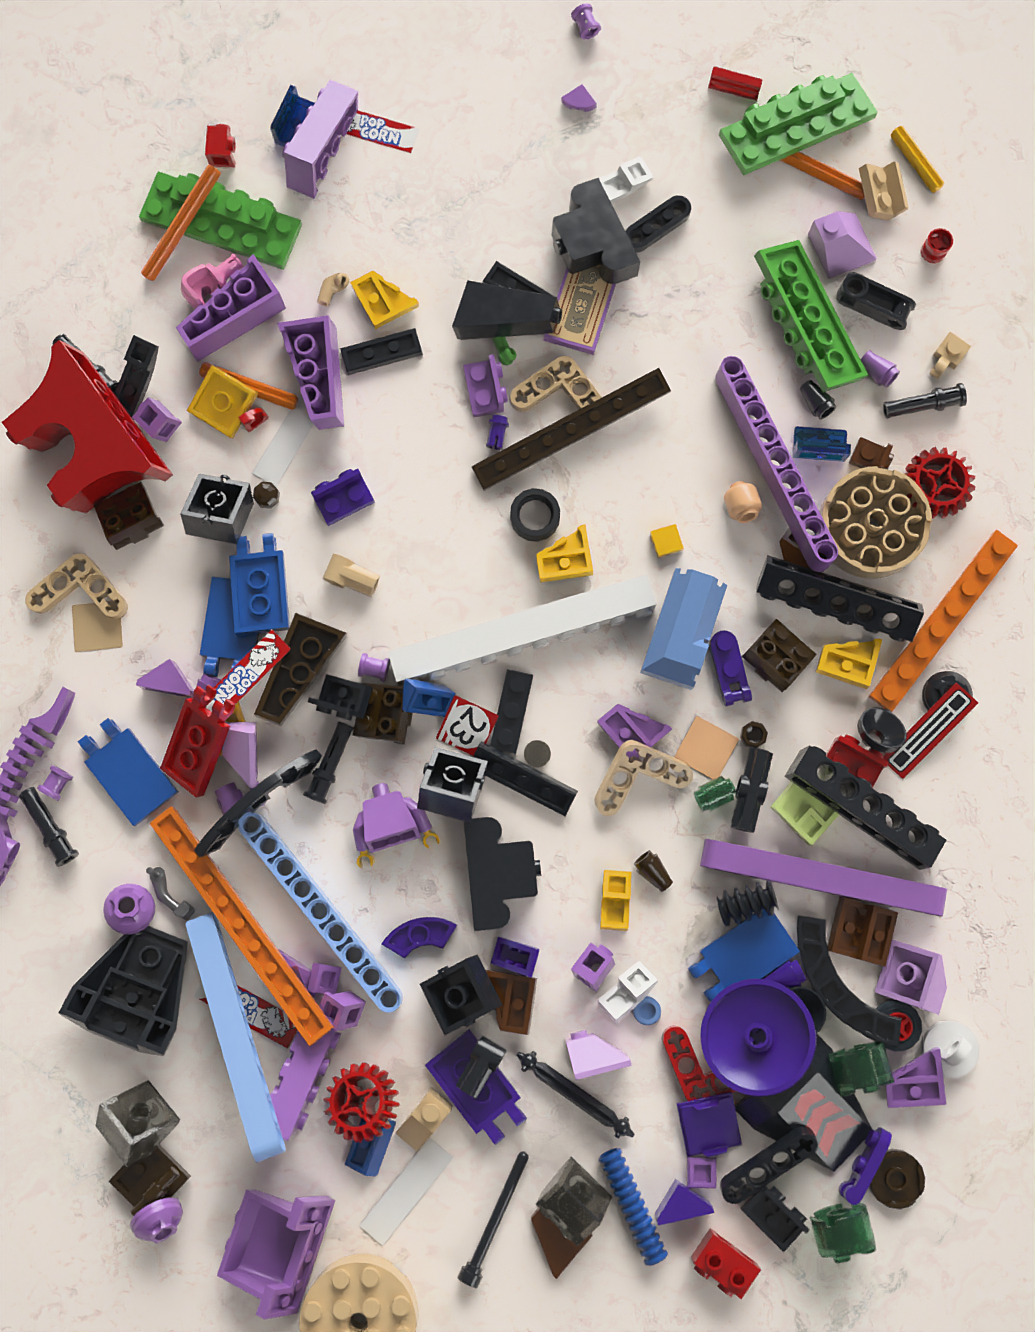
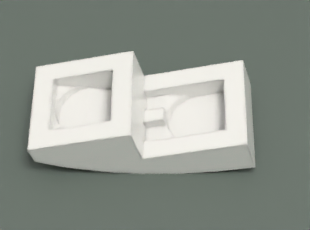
M640 156L620 164L617 171L599 179L611 203H614L652 181L654 176Z
M640 961L618 977L619 983L598 999V1005L616 1024L627 1016L658 983V980Z

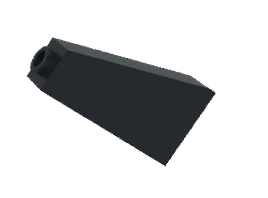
M467 280L452 328L457 339L460 340L548 334L554 332L556 324H560L563 310L560 308L558 299L555 296Z

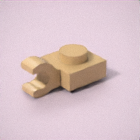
M949 332L933 354L939 360L929 374L938 379L947 366L955 370L971 348V345L952 332Z

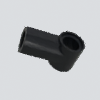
M482 1035L470 1055L471 1060L464 1069L456 1086L477 1099L491 1073L496 1071L507 1050Z

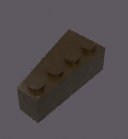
M295 613L284 639V642L291 650L273 667L254 715L257 718L282 726L345 640L347 633Z

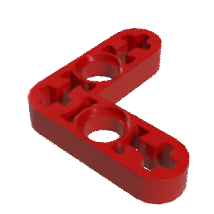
M673 1025L664 1030L662 1042L687 1101L696 1100L695 1096L690 1097L689 1095L693 1092L692 1086L697 1085L699 1088H704L707 1086L704 1082L709 1079L710 1086L715 1091V1094L710 1095V1091L706 1090L701 1093L702 1098L727 1092H736L730 1087L723 1090L718 1089L715 1085L716 1076L712 1071L703 1074L684 1029ZM672 1031H675L677 1035L682 1034L683 1038L679 1040L680 1046L683 1050L686 1047L689 1049L688 1052H681L674 1058L672 1053L678 1052L676 1046L673 1043L668 1044ZM685 1057L692 1059L694 1063L692 1071L686 1074L678 1069L679 1061Z

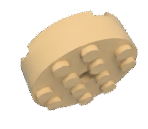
M872 466L847 474L835 484L824 499L819 510L838 548V556L833 563L841 570L857 577L877 579L899 572L922 552L929 539L930 522H932L929 502L921 488L911 478L897 470L891 471L878 468V466ZM911 493L912 497L909 499L906 495ZM914 502H918L916 508L912 507ZM870 518L877 520L879 527L870 525Z
M371 1254L345 1256L328 1265L313 1282L301 1308L299 1329L300 1332H416L419 1315L417 1297L407 1276H404L389 1260ZM354 1313H362L366 1316L367 1321L360 1324L352 1315Z

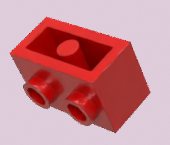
M711 1228L691 1255L692 1261L695 1264L694 1270L707 1280L711 1276L719 1282L717 1287L729 1297L735 1294L741 1300L761 1271L757 1262Z

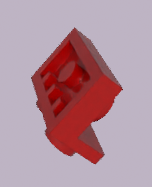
M846 734L844 737L841 735L836 737L826 757L834 762L844 764L852 775L867 780L871 783V788H873L881 771L889 764V762L883 759L884 755L871 748L869 750L859 746L860 741Z

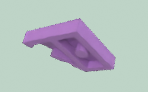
M620 704L615 705L597 721L618 748L629 740L652 747L672 730L669 725L657 722ZM635 749L632 752L628 751L626 753L629 760L632 756L640 757Z
M939 1047L932 1048L884 1077L888 1108L946 1105L941 1051Z

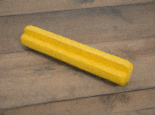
M903 126L895 128L891 133L893 141L930 191L935 193L940 190L945 183L906 129Z

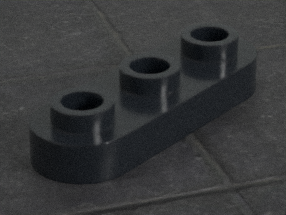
M682 195L672 196L626 229V233L635 252L644 251L686 222L690 217L692 208L690 201ZM676 209H678V210H680L682 213H681V214H675L673 211L676 210ZM659 224L661 225V228L656 229L653 227V225ZM639 238L641 242L634 243L632 239Z

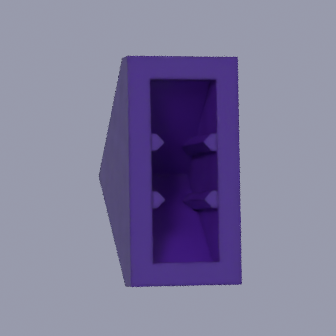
M498 937L490 964L532 977L540 949Z
M675 1179L654 1215L658 1226L712 1214L714 1209L709 1200Z

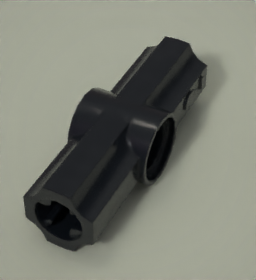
M749 748L744 772L740 776L736 788L735 799L737 801L733 811L731 828L749 833L755 832L760 807L764 804L768 791L767 777L771 767L772 752L760 748Z

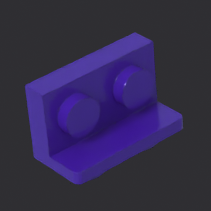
M348 469L339 474V478L330 483L329 481H324L318 484L315 490L311 492L328 526L375 503L359 469Z

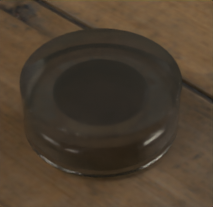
M534 740L526 745L524 759L531 767L541 768L550 760L551 750L545 742Z

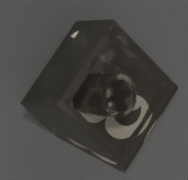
M147 1080L99 1104L95 1126L127 1167L151 1154L179 1124L180 1118L152 1083Z
M571 1156L542 1190L535 1205L546 1218L551 1219L560 1228L562 1234L567 1239L572 1240L578 1246L600 1226L612 1196Z

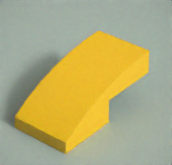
M604 870L600 929L628 931L632 872Z

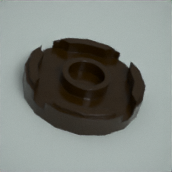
M888 1149L869 1185V1190L879 1202L889 1208H907L912 1206L919 1196L922 1195L925 1189V1174L921 1164L914 1156L904 1150Z

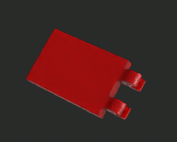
M207 685L205 690L197 686L193 692V698L185 699L160 767L163 772L196 798L204 796L230 729V725L225 721L235 710V704L229 699H225L224 705L216 700L212 706V712L207 709V705L215 698L217 690L210 685Z

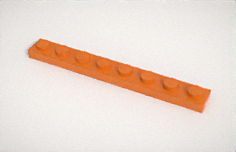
M997 529L990 535L917 631L913 642L907 644L868 697L885 710L893 712L1018 545Z

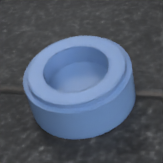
M646 996L633 1009V1015L640 1024L652 1025L661 1016L660 1004L654 998Z

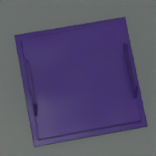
M732 1092L676 1104L687 1157L703 1154L706 1157L727 1153L728 1148L742 1145Z

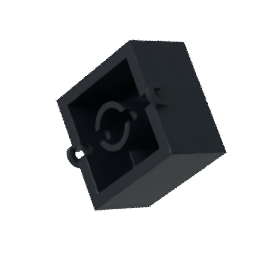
M198 474L180 513L185 534L237 544L254 505L250 483L231 480L229 476L224 474L220 477Z
M435 747L429 763H425L423 769L424 777L419 788L417 809L471 823L485 781L488 761Z
M478 954L466 958L451 967L445 966L439 969L437 975L419 984L444 1036L463 1026L466 1028L476 1023V1019L503 1005Z

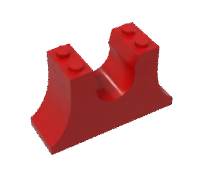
M61 340L51 346L49 367L39 387L26 402L2 421V424L7 429V437L14 444H20L28 449L32 448L40 452L57 446L64 437L72 434L75 443L73 457L64 468L55 473L47 484V487L52 492V500L61 508L65 507L72 511L87 514L94 508V505L127 484L146 479L166 482L173 476L115 394L106 385V382L94 368L85 353Z

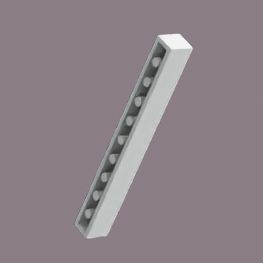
M645 574L387 652L398 686L404 685L405 679L420 680L429 677L430 680H435L446 676L445 672L455 669L456 672H462L471 669V664L480 661L482 665L498 660L497 656L500 655L516 656L523 653V649L533 646L534 649L543 648L549 645L548 641L559 638L560 642L574 638V633L585 631V634L600 630V626L610 623L611 626L625 623L626 618L636 615L637 619L652 614L651 610L655 609L657 603L648 575Z

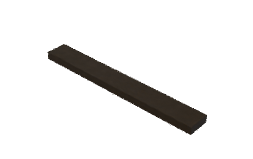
M657 368L471 467L485 491L671 393V389L660 368Z

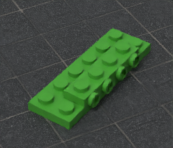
M853 73L835 79L833 75L827 78L824 75H820L809 86L803 87L800 84L795 86L788 95L782 97L780 94L772 96L765 105L759 106L756 103L749 106L744 113L743 120L720 129L719 137L744 176L876 118L878 111Z
M158 171L139 214L140 220L167 230L200 177L188 173L187 176L179 174L177 178ZM216 182L183 236L247 258L254 254L259 262L284 270L302 227V222L300 219L277 212L274 204L268 199L259 198L256 201L250 199V196L242 190L236 189L233 193L227 191L221 183Z
M800 240L759 250L754 257L765 277L760 284L761 296L763 299L769 300L773 308V320L781 324L784 330V341L787 345L792 346L796 354V365L799 368H803L805 374H814L823 393L861 381L867 377L868 373Z

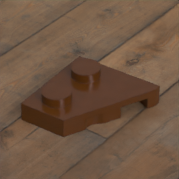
M486 970L503 1004L495 1009L500 1031L529 1035L537 978Z
M549 1194L531 1215V1220L551 1272L557 1279L593 1235Z

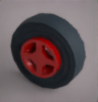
M888 1000L876 1008L883 1013L902 1018L899 1046L894 1047L878 1042L883 1048L894 1052L905 1051L912 1048L919 1041L922 1033V1020L918 1012L911 1005L898 1000Z

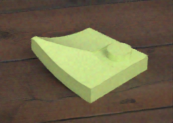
M791 781L770 807L810 846L816 842L839 816L838 813Z

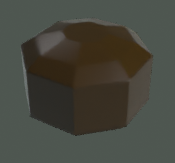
M260 482L254 487L253 499L261 508L271 509L279 503L280 492L272 482Z
M751 721L742 727L740 739L745 747L758 748L766 743L768 732L762 723Z

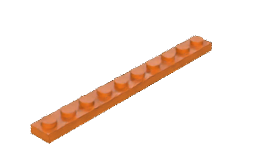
M170 806L151 821L150 825L289 1019L307 1044L313 1046L334 1029L329 1019L210 855L199 857L194 849L199 844V840L175 807Z

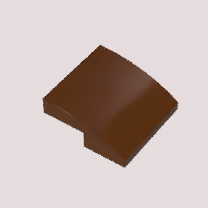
M839 896L828 942V951L886 967L898 912Z

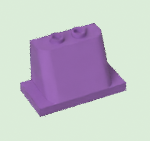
M256 1189L246 1190L240 1209L235 1215V1224L230 1238L226 1242L225 1253L217 1276L260 1299L256 1315L263 1319L298 1314L336 1200L329 1196L297 1197L293 1203Z

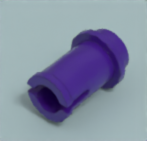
M492 415V419L488 422L490 430L486 447L492 449V446L495 444L494 450L503 449L505 430L509 427L507 417Z

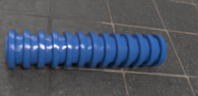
M621 1148L611 1149L600 1155L598 1160L600 1163H603V1171L608 1173L606 1178L611 1180L609 1185L615 1189L613 1192L614 1196L619 1198L617 1203L622 1205L621 1212L626 1214L625 1221L630 1223L628 1226L629 1230L634 1232L632 1237L637 1240V1248H641L640 1255L645 1257L643 1260L644 1264L648 1266L658 1264L667 1257V1250L663 1249V1241H659V1233H655L657 1228L655 1224H651L653 1219L647 1215L649 1210L643 1206L645 1201L640 1199L641 1192L636 1190L637 1183L632 1181L634 1177L632 1173L628 1172L630 1168L629 1165H625V1157H621Z

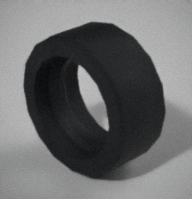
M531 488L515 497L511 505L510 521L513 530L520 537L527 541L539 542L548 539L555 533L559 526L561 510L558 501L551 493L543 489ZM532 500L544 502L551 512V519L548 525L539 530H531L525 527L519 517L522 506Z

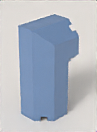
M675 568L640 673L692 690L696 684V681H694L695 676L699 675L709 644L707 643L710 641L727 584L722 583L721 586H718L719 579L693 569H687L686 574H680L681 568Z

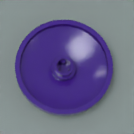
M747 979L726 987L711 1001L702 1020L700 1037L704 1058L715 1076L722 1083L737 1092L757 1097L782 1093L796 1085L804 1077L812 1064L816 1050V1029L812 1016L803 1001L793 991L777 982L766 979Z

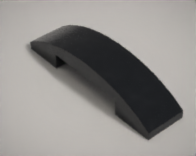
M133 335L125 354L124 360L127 363L114 392L131 418L137 412L139 405L143 402L159 349V346L136 335Z

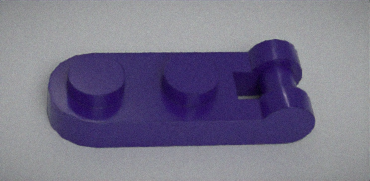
M721 630L711 638L710 651L723 703L727 707L741 700L744 703L752 701V693L748 685L736 636L732 632ZM738 683L739 690L731 692L729 685Z
M882 1127L870 1130L865 1139L866 1147L862 1155H858L853 1162V1173L849 1181H844L839 1186L840 1195L852 1205H857L862 1201L891 1143L892 1134Z

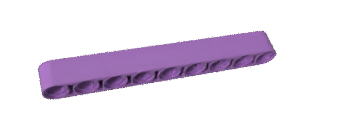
M727 356L721 362L716 373V383L808 566L816 572H823L837 558L838 548L744 363L736 356ZM737 393H741V394H743L745 397H741V396H739ZM748 415L754 416L757 420L751 419ZM760 437L766 439L768 443L761 441ZM771 460L777 461L779 463V466L773 464ZM782 483H787L791 489L786 488ZM794 506H799L803 512L797 511ZM806 529L812 530L815 536L808 534ZM818 552L823 553L827 557V560L822 559L818 555Z
M705 839L700 862L701 867L770 880L772 882L943 917L947 889L929 884L712 839Z

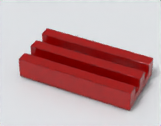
M713 66L708 88L757 101L763 79Z

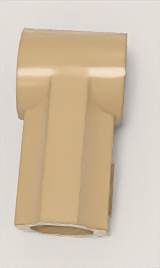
M333 554L322 579L337 587H348L372 597L378 586L380 575L354 565L355 563L346 557Z

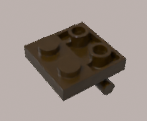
M142 482L130 486L94 505L105 537L116 550L132 542L136 544L148 538V534L164 526L161 518L157 516Z
M775 619L743 654L742 658L755 668L754 672L765 682L769 681L783 693L817 654L778 619Z
M362 683L373 687L364 719L359 717L355 719L352 736L393 741L396 744L405 745L407 728L411 726L413 713L403 711L404 686Z
M151 1136L108 1182L134 1207L130 1212L135 1216L141 1209L155 1201L172 1198L191 1175Z

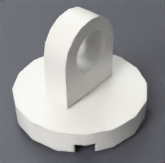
M946 1020L936 1022L927 1029L922 1039L923 1054L934 1047L940 1048L943 1077L958 1078L965 1076L974 1069L979 1059L980 1046L976 1035L969 1027L958 1021Z

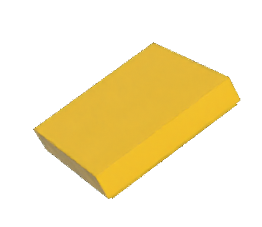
M211 365L186 411L229 438H234L242 424L238 417L250 410L259 393L218 367Z

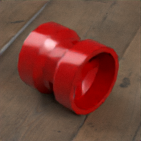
M943 228L931 231L921 247V255L924 260L934 264L941 262L953 245L954 239L952 234Z

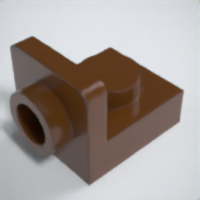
M860 437L848 463L859 468L878 466V468L888 469L894 457L890 453L893 445L888 443L884 447Z

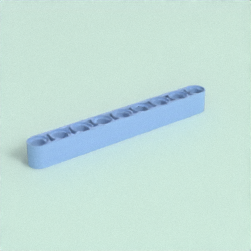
M246 812L238 821L240 833L377 1007L387 1013L397 1010L403 1001L401 989L265 817L254 812ZM252 817H255L259 822V826L256 831L250 833L247 829V822ZM272 838L276 843V848L273 853L267 854L263 849V845L266 840ZM285 860H289L293 865L292 872L287 876L283 875L280 871L281 863ZM303 881L307 882L310 886V892L306 897H301L297 892L299 883ZM319 903H323L327 908V915L323 919L317 918L314 914V908ZM335 925L343 927L345 932L344 937L340 941L333 939L331 936V930ZM351 947H358L361 950L362 958L359 962L355 963L349 959L348 952ZM368 969H375L379 973L377 984H370L366 981L365 974ZM392 991L395 993L397 1002L394 1006L384 1004L382 999L384 992Z
M210 912L186 921V928L250 1150L255 1162L258 1163L281 1154L286 1149L220 926L215 914Z

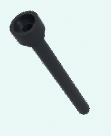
M524 1151L518 1154L471 1262H467L466 1266H462L457 1278L470 1287L478 1288L483 1277L481 1275L483 1270L481 1265L529 1159L528 1154Z

